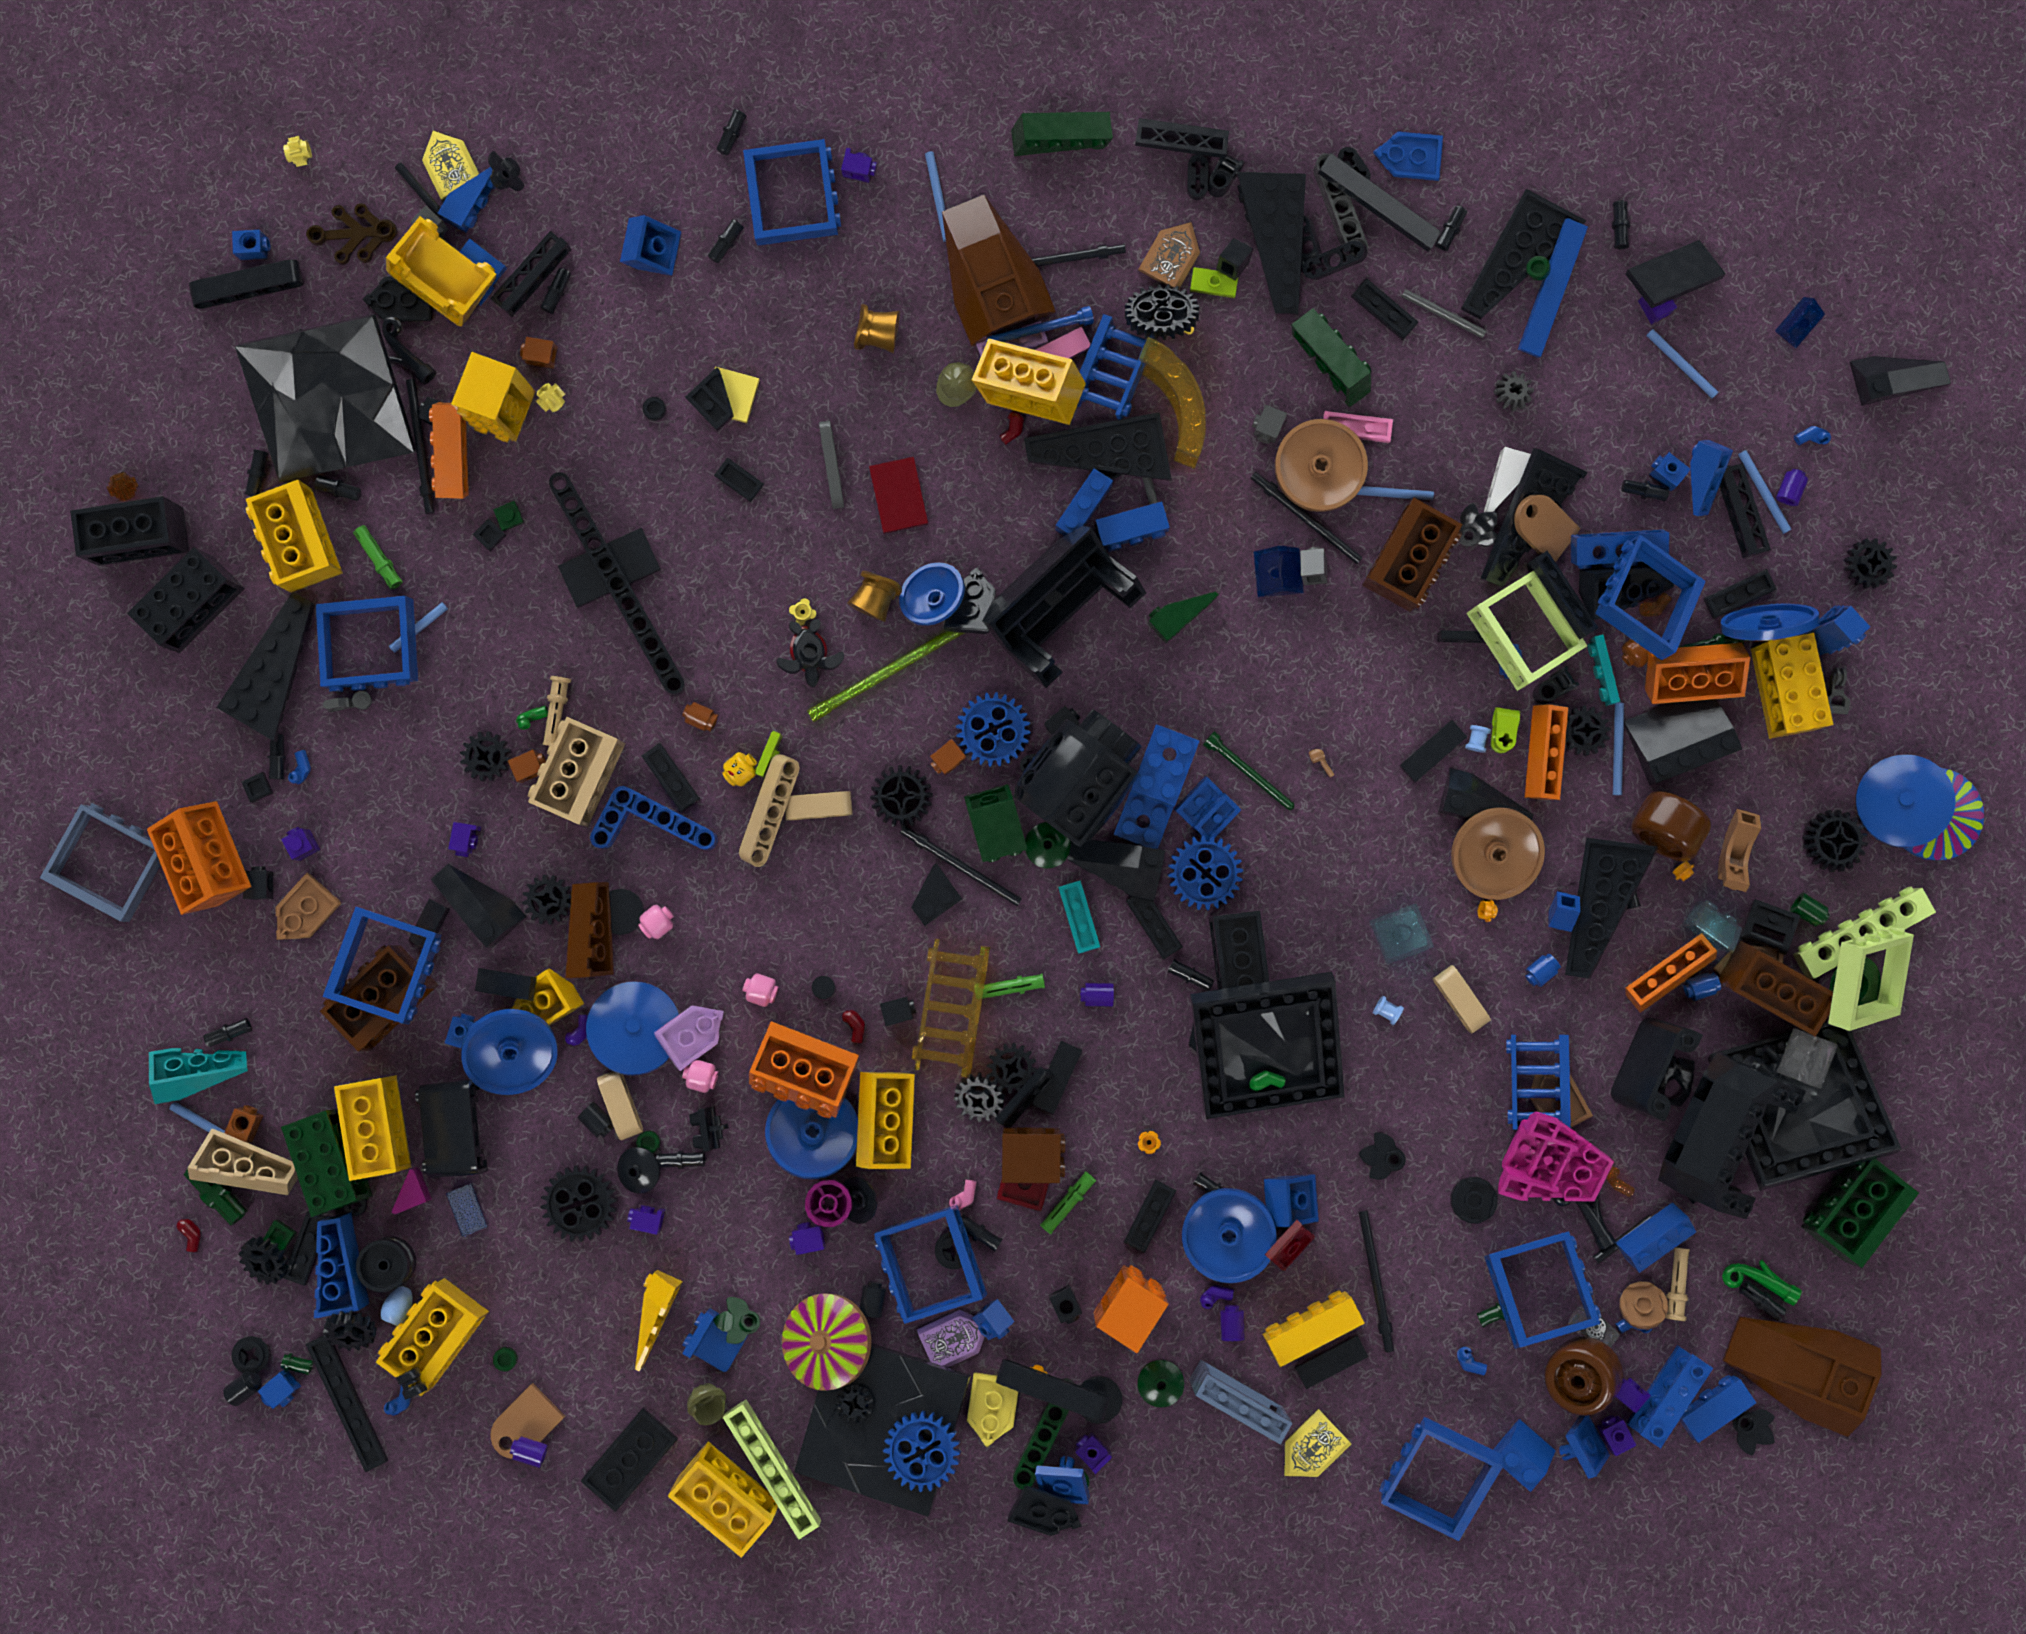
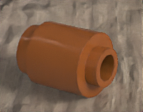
M693 702L691 705L687 704L682 714V717H685V723L702 731L708 730L710 732L713 730L719 716L714 713V710L696 702Z

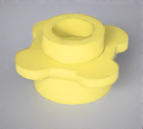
M805 598L789 608L790 614L795 616L796 622L800 626H803L807 620L816 617V611L810 607V601Z

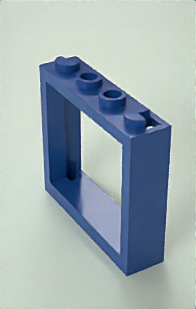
M825 139L743 150L754 236L757 246L838 235L837 227L841 226L840 213H835L834 205H838L837 191H832L831 183H835L834 169H829L828 161H832L831 147H826ZM819 152L829 222L764 231L755 161Z
M1640 534L1631 541L1627 540L1622 546V555L1614 564V573L1606 582V591L1598 600L1599 606L1595 614L1660 660H1663L1676 653L1706 581ZM1635 556L1682 589L1662 638L1615 605Z
M397 596L316 604L320 687L329 689V692H343V688L351 687V690H365L366 686L374 685V688H388V684L396 683V686L410 685V682L418 681L414 600L412 598ZM399 610L403 672L333 678L330 616Z
M355 907L322 997L409 1025L414 1015H417L418 1008L416 1005L418 999H421L425 993L426 985L424 983L426 977L430 976L433 971L434 963L432 961L435 953H438L441 948L439 946L442 935ZM368 919L426 937L399 1014L341 995Z
M958 1205L892 1225L874 1233L875 1247L877 1251H880L883 1259L881 1260L884 1273L888 1274L890 1280L889 1290L892 1296L896 1298L898 1304L896 1305L897 1313H900L904 1324L982 1300L987 1295ZM946 1217L971 1292L914 1310L889 1235Z
M1569 1231L1484 1256L1514 1349L1601 1324L1599 1320L1601 1319L1600 1310L1597 1305H1594L1591 1297L1593 1295L1591 1284L1586 1282L1583 1274L1585 1272L1584 1263L1581 1259H1578L1576 1253L1577 1243L1575 1238L1570 1236ZM1561 1241L1588 1320L1526 1338L1500 1259Z
M1424 1417L1420 1424L1417 1423L1414 1426L1410 1442H1405L1402 1447L1401 1458L1399 1461H1394L1390 1469V1477L1388 1480L1384 1479L1380 1486L1381 1504L1459 1541L1503 1468L1502 1454ZM1426 1435L1485 1462L1453 1518L1395 1491Z

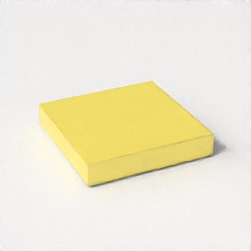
M719 368L734 414L732 420L748 423L760 382L759 378Z

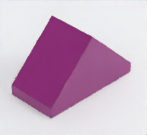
M414 1167L409 1169L391 1213L398 1214L432 1200L420 1168Z

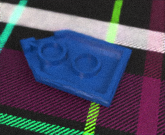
M1398 131L1382 146L1374 150L1373 153L1393 177L1439 181L1443 136Z

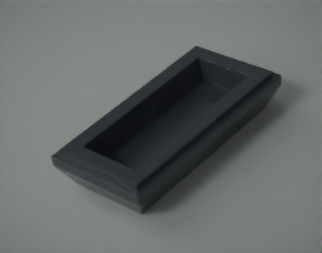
M728 457L714 474L716 478L749 502L754 499L764 483Z

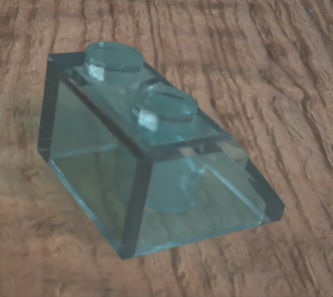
M1708 900L1696 902L1681 925L1697 936L1702 933L1713 947L1719 951H1734L1742 929L1736 924L1737 920L1728 914L1723 915L1718 912V907Z
M1417 903L1369 921L1386 964L1434 947Z

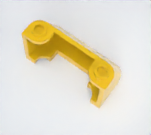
M419 216L387 255L386 270L394 279L454 324L462 327L496 279L497 274L495 269L486 262L474 264L439 237L438 227L430 219L425 220Z

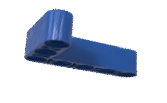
M625 786L615 788L590 835V841L595 847L601 849L610 848L631 812L700 849L711 850L715 848L718 842L717 835L710 829ZM627 791L629 793V800L626 803H621L619 796L622 792ZM643 802H648L650 805V810L646 814H642L639 810ZM617 812L619 816L618 821L611 824L608 821L610 813ZM664 812H668L671 819L669 823L663 825L660 822V816ZM684 823H689L691 826V831L687 835H682L680 832V827ZM605 832L608 836L607 842L600 845L597 839L598 835ZM705 833H709L712 838L711 843L707 846H703L700 840Z

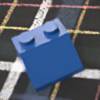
M645 215L629 218L620 262L638 270L673 275L681 231Z
M1315 1174L1264 1179L1266 1207L1272 1214L1276 1227H1290L1296 1220L1302 1225L1319 1221Z
M1520 1419L1493 1449L1502 1454L1503 1468L1530 1492L1546 1475L1556 1452L1555 1449Z

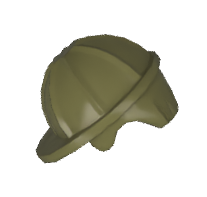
M957 362L948 364L943 368L936 388L938 398L943 404L949 407H958L968 401L975 393L977 387L972 381L975 372L969 365Z
M700 1384L689 1395L687 1412L700 1425L714 1424L724 1416L726 1394L722 1389L717 1388L713 1384Z

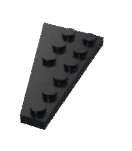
M1237 172L1275 314L1298 315L1306 174Z
M1526 189L1463 303L1461 310L1481 320L1528 276L1526 267L1531 258L1543 256L1547 259L1553 253L1565 219L1569 218L1581 224H1585L1586 220Z
M1160 412L1024 438L1029 463L1090 471L1095 468L1099 472L1172 481Z
M1533 448L1481 579L1503 587L1519 566V560L1523 554L1531 550L1532 547L1518 534L1515 528L1514 516L1520 502L1530 495L1538 494L1551 498L1562 508L1561 504L1567 495H1572L1576 489L1574 487L1580 478L1584 479L1588 472L1540 449ZM1529 505L1526 510V514L1528 517L1533 512V508L1531 505Z
M295 592L291 593L216 707L276 743L278 728L284 717L285 703L289 699L298 667L296 665L298 656L303 649L304 634L308 631L314 609L312 602Z
M1586 837L1577 895L1580 897V914L1571 933L1565 975L1586 979L1591 978L1657 852V846Z

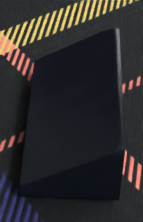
M429 898L415 926L438 934L450 908ZM411 933L408 940L423 948L426 937Z

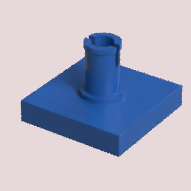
M1580 1415L1566 1434L1569 1444L1560 1446L1559 1452L1560 1455L1566 1454V1456L1562 1457L1564 1461L1577 1457L1586 1476L1590 1479L1598 1475L1610 1454L1589 1415Z
M1067 1456V1462L1065 1463L1066 1457H1061L1059 1467H1036L1035 1476L1039 1490L1068 1499L1071 1503L1089 1504L1090 1495L1084 1470L1073 1468L1075 1464L1073 1458Z

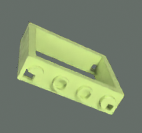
M1534 571L1467 612L1470 620L1517 691L1587 647L1583 638L1579 640ZM1523 585L1527 586L1568 648V651L1533 673L1530 672L1488 608Z
M1890 927L1888 930H1878L1877 933H1867L1865 936L1853 937L1851 940L1841 942L1828 1024L1851 1031L1900 1015L1913 934L1906 933L1903 928ZM1886 949L1878 1000L1858 1006L1866 955Z

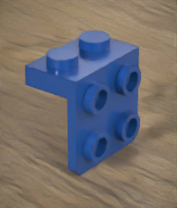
M709 1308L705 1314L701 1312L694 1325L697 1326L694 1334L689 1333L682 1344V1346L686 1347L682 1354L689 1358L695 1355L722 1372H726L745 1340L739 1344L727 1343L726 1335L728 1332L719 1330L713 1322V1319L719 1313Z

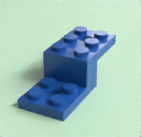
M1155 725L1141 765L1137 771L1140 775L1132 784L1113 834L1114 836L1141 846L1158 849L1171 812L1176 805L1192 763L1199 740L1160 725ZM1172 748L1175 751L1176 758L1173 761L1164 759L1163 751L1165 749ZM1140 815H1146L1149 818L1150 824L1147 828H1140L1137 825L1136 821Z

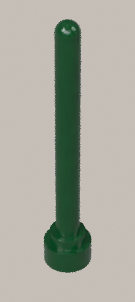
M1215 731L1211 733L1203 743L1205 748L1209 751L1219 752L1287 810L1294 809L1295 805L1290 799L1222 744L1223 741L1218 733Z

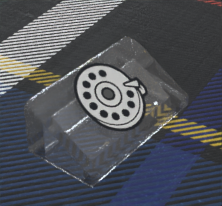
M1583 1304L1574 1310L1568 1321L1569 1325L1588 1320ZM1602 1316L1599 1319L1601 1324L1576 1331L1581 1337L1598 1339L1610 1348L1620 1335Z

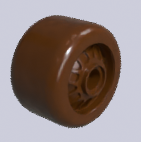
M1656 791L1649 794L1633 819L1631 830L1643 845L1657 846L1658 850L1656 853L1684 862L1692 860L1697 855L1711 830V822L1706 813L1690 801L1672 793Z
M1575 1337L1566 1341L1553 1353L1545 1368V1384L1551 1398L1561 1408L1576 1415H1594L1604 1410L1617 1396L1623 1383V1369L1616 1353L1607 1344L1592 1337Z

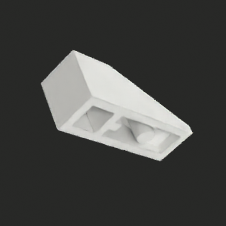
M1507 447L1501 450L1484 512H1493L1519 484L1531 454Z

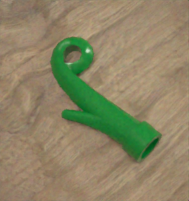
M1763 1260L1759 1261L1763 1271L1739 1263L1731 1264L1723 1271V1282L1730 1288L1739 1287L1745 1275L1780 1296L1782 1301L1792 1306L1798 1302L1802 1290L1788 1284L1779 1278ZM1733 1272H1736L1737 1280L1733 1282L1730 1276Z

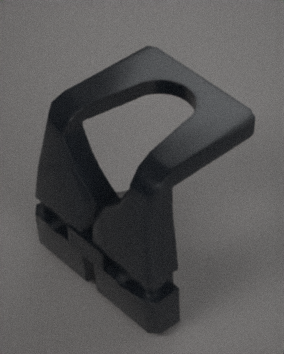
M1672 1057L1657 1091L1664 1095L1666 1085L1674 1079L1680 1084L1683 1092L1675 1099H1668L1670 1105L1681 1107L1689 1097L1694 1078L1695 1062L1681 1057Z

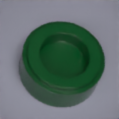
M1535 256L1527 263L1526 270L1531 279L1540 281L1548 277L1551 266L1545 257Z
M650 1130L642 1132L636 1140L637 1147L646 1148L652 1153L656 1152L661 1144L659 1135Z
M510 1347L500 1348L493 1356L495 1368L502 1372L513 1369L518 1361L516 1351Z

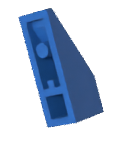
M1711 440L1698 441L1692 450L1693 457L1690 462L1693 515L1695 516L1709 514L1733 452L1732 449Z

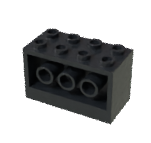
M163 496L70 510L76 556L97 566L189 552L184 508Z
M193 547L127 614L159 646L181 653L245 588L213 556Z
M1260 910L1209 917L1218 990L1269 982Z

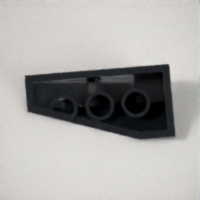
M447 864L431 878L432 882L486 948H493L527 917L512 899L500 894L450 864Z

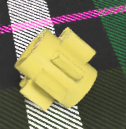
M299 136L288 138L289 142L283 146L287 161L289 163L293 162L296 164V167L308 165V158H312L308 141L300 140Z
M547 383L537 391L536 395L539 399L536 402L545 412L549 409L555 412L565 403V400L562 398L565 393L556 383L553 386Z

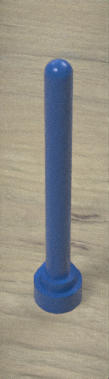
M1090 306L1080 308V311H1076L1074 315L988 336L986 343L988 338L1006 342L1076 323L1079 325L1083 324L1084 326L1094 324L1093 313Z

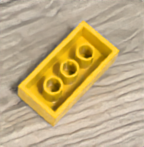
M860 1072L856 1167L866 1169H911L915 1074Z
M1340 1290L1333 1292L1328 1296L1329 1300L1320 1303V1301L1314 1302L1307 1307L1308 1311L1302 1314L1295 1312L1286 1318V1322L1280 1325L1274 1323L1265 1329L1266 1332L1262 1335L1280 1367L1365 1324L1352 1297L1346 1291L1342 1293Z

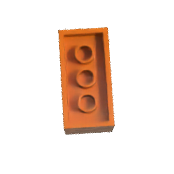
M217 801L179 808L147 828L181 915L220 906L251 888Z
M771 1021L749 1071V1084L758 1092L765 1093V1091L773 1093L774 1097L781 1101H787L788 1099L796 1102L795 1105L805 1110L811 1108L817 1110V1113L822 1117L831 1118L832 1116L836 1118L857 1068L859 1055Z
M1123 1265L1093 1314L1097 1328L1135 1353H1138L1169 1303L1166 1299L1167 1295L1164 1294L1165 1291H1163L1162 1285L1153 1278L1146 1280L1142 1272L1133 1265H1130L1129 1268Z

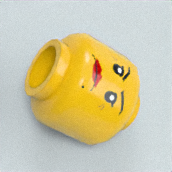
M737 752L724 763L722 774L732 786L742 787L756 776L755 766L757 762L752 755Z

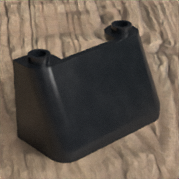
M1656 1018L1642 1020L1611 1088L1612 1099L1616 1103L1648 1118L1665 1122L1671 1105L1666 1096L1657 1092L1675 1050L1687 1053L1696 1050L1703 1035L1694 1030Z
M470 1079L423 1084L415 1092L416 1103L420 1105L425 1160L422 1161V1171L424 1174H427L428 1178L477 1175L488 1171L487 1159L482 1160V1157H480V1154L484 1152L483 1149H480L476 1102L479 1101L478 1097L474 1098L476 1090H480V1087L475 1085Z

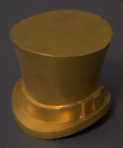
M862 304L854 348L862 350L865 345H872L894 354L900 311L873 312L868 310L867 305Z
M862 571L861 576L864 577L863 584L847 604L865 615L885 622L891 599L894 600L896 596H900L902 587L892 579L868 571Z

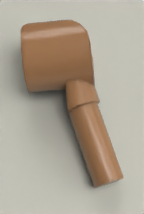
M1315 749L1309 751L1312 763L1320 761V764L1330 778L1335 775L1326 763L1327 761L1322 750Z

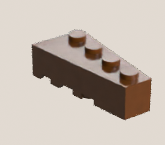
M609 882L572 884L565 978L614 975Z

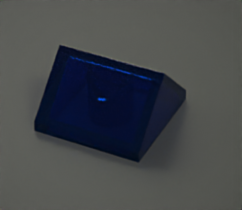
M1275 546L1253 552L1257 597L1304 593L1299 548Z

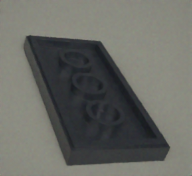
M1697 240L1627 270L1625 275L1648 305L1654 308L1723 279L1726 273L1701 241Z
M642 528L606 543L629 584L661 570ZM587 553L558 565L577 608L610 594ZM603 560L600 563V568L603 570H608L612 566L610 560ZM614 580L611 588L619 590L623 587L624 583L621 580Z
M643 1407L581 1479V1482L616 1512L678 1440V1437Z

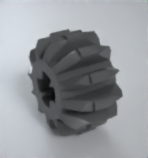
M1513 371L1510 376L1505 373L1502 376V380L1496 382L1495 385L1498 388L1494 390V394L1499 396L1496 399V403L1503 401V409H1506L1509 405L1512 412L1516 411L1517 407L1524 409L1526 403H1530L1532 400L1530 394L1534 392V389L1528 387L1532 381L1523 380L1525 373H1522L1519 377H1517L1516 371ZM1516 389L1518 393H1511L1510 390Z

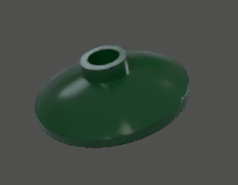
M1047 822L1033 827L1025 839L1027 846L1026 854L1029 860L1038 867L1046 869L1055 868L1061 865L1069 856L1070 840ZM1045 841L1052 843L1051 849L1044 848L1043 844Z
M1166 1360L1152 1361L1143 1367L1138 1376V1391L1143 1400L1154 1407H1168L1177 1402L1183 1393L1184 1378L1182 1372L1172 1362ZM1164 1381L1166 1386L1163 1389H1159L1157 1383Z

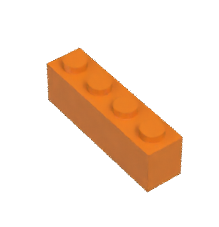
M437 402L432 404V408L429 410V420L433 422L430 444L434 446V455L432 454L431 467L434 468L435 478H432V490L435 491V498L463 499L469 493L466 420L462 419L463 416L456 413L457 409L451 403Z
M1556 705L1533 706L1524 798L1560 800L1568 707Z
M1701 933L1628 985L1625 995L1641 1013L1714 961L1717 950Z

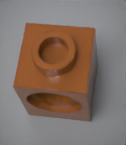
M526 337L525 343H522L520 348L522 360L527 365L554 369L557 353L556 344L550 340Z
M951 739L930 756L933 760L930 765L938 775L943 772L946 776L966 760L967 757Z
M530 750L508 760L516 782L524 783L538 776V770L542 763H546V759L542 753L539 754L536 750Z
M249 1105L234 1108L225 1134L246 1143L253 1142L263 1115L257 1113L258 1109ZM243 1117H246L249 1122L246 1129L241 1125Z

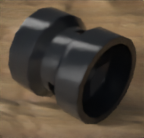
M419 1367L396 1377L398 1384L402 1385V1394L405 1400L427 1390L425 1382H422L420 1379L421 1372Z

